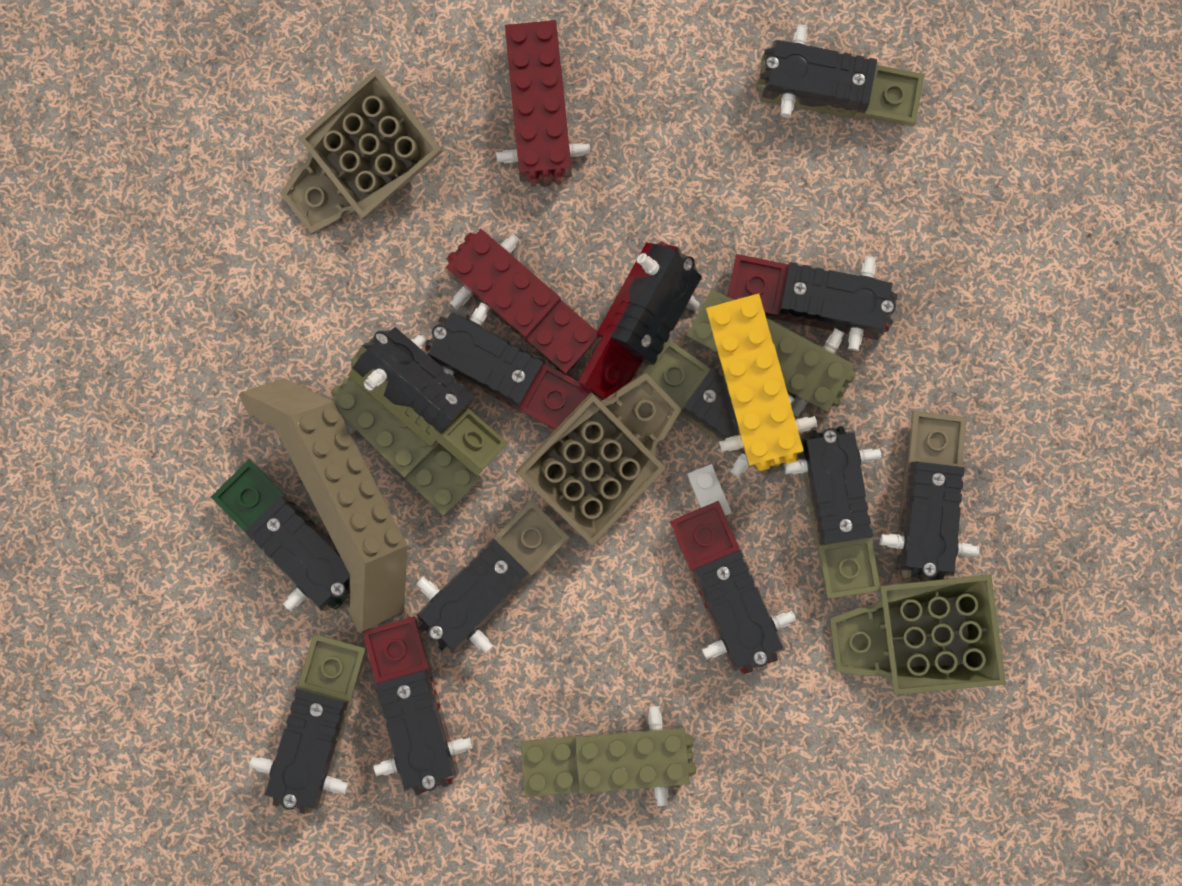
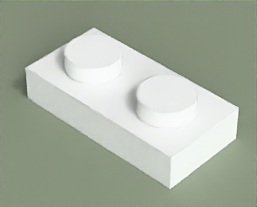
M712 464L687 474L700 508L719 500L725 516L732 513Z

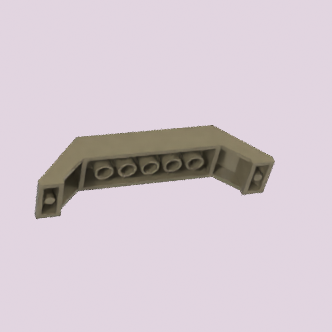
M285 378L241 392L239 397L249 417H256L277 430L350 574V608L347 610L358 632L362 633L403 613L408 545L334 401Z

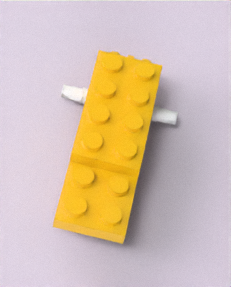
M755 294L706 308L740 434L726 438L724 441H719L721 451L730 452L743 448L748 467L756 466L759 471L770 469V466H780L781 463L791 464L797 462V455L803 453L799 433L818 426L815 416L797 420L794 418L760 295Z

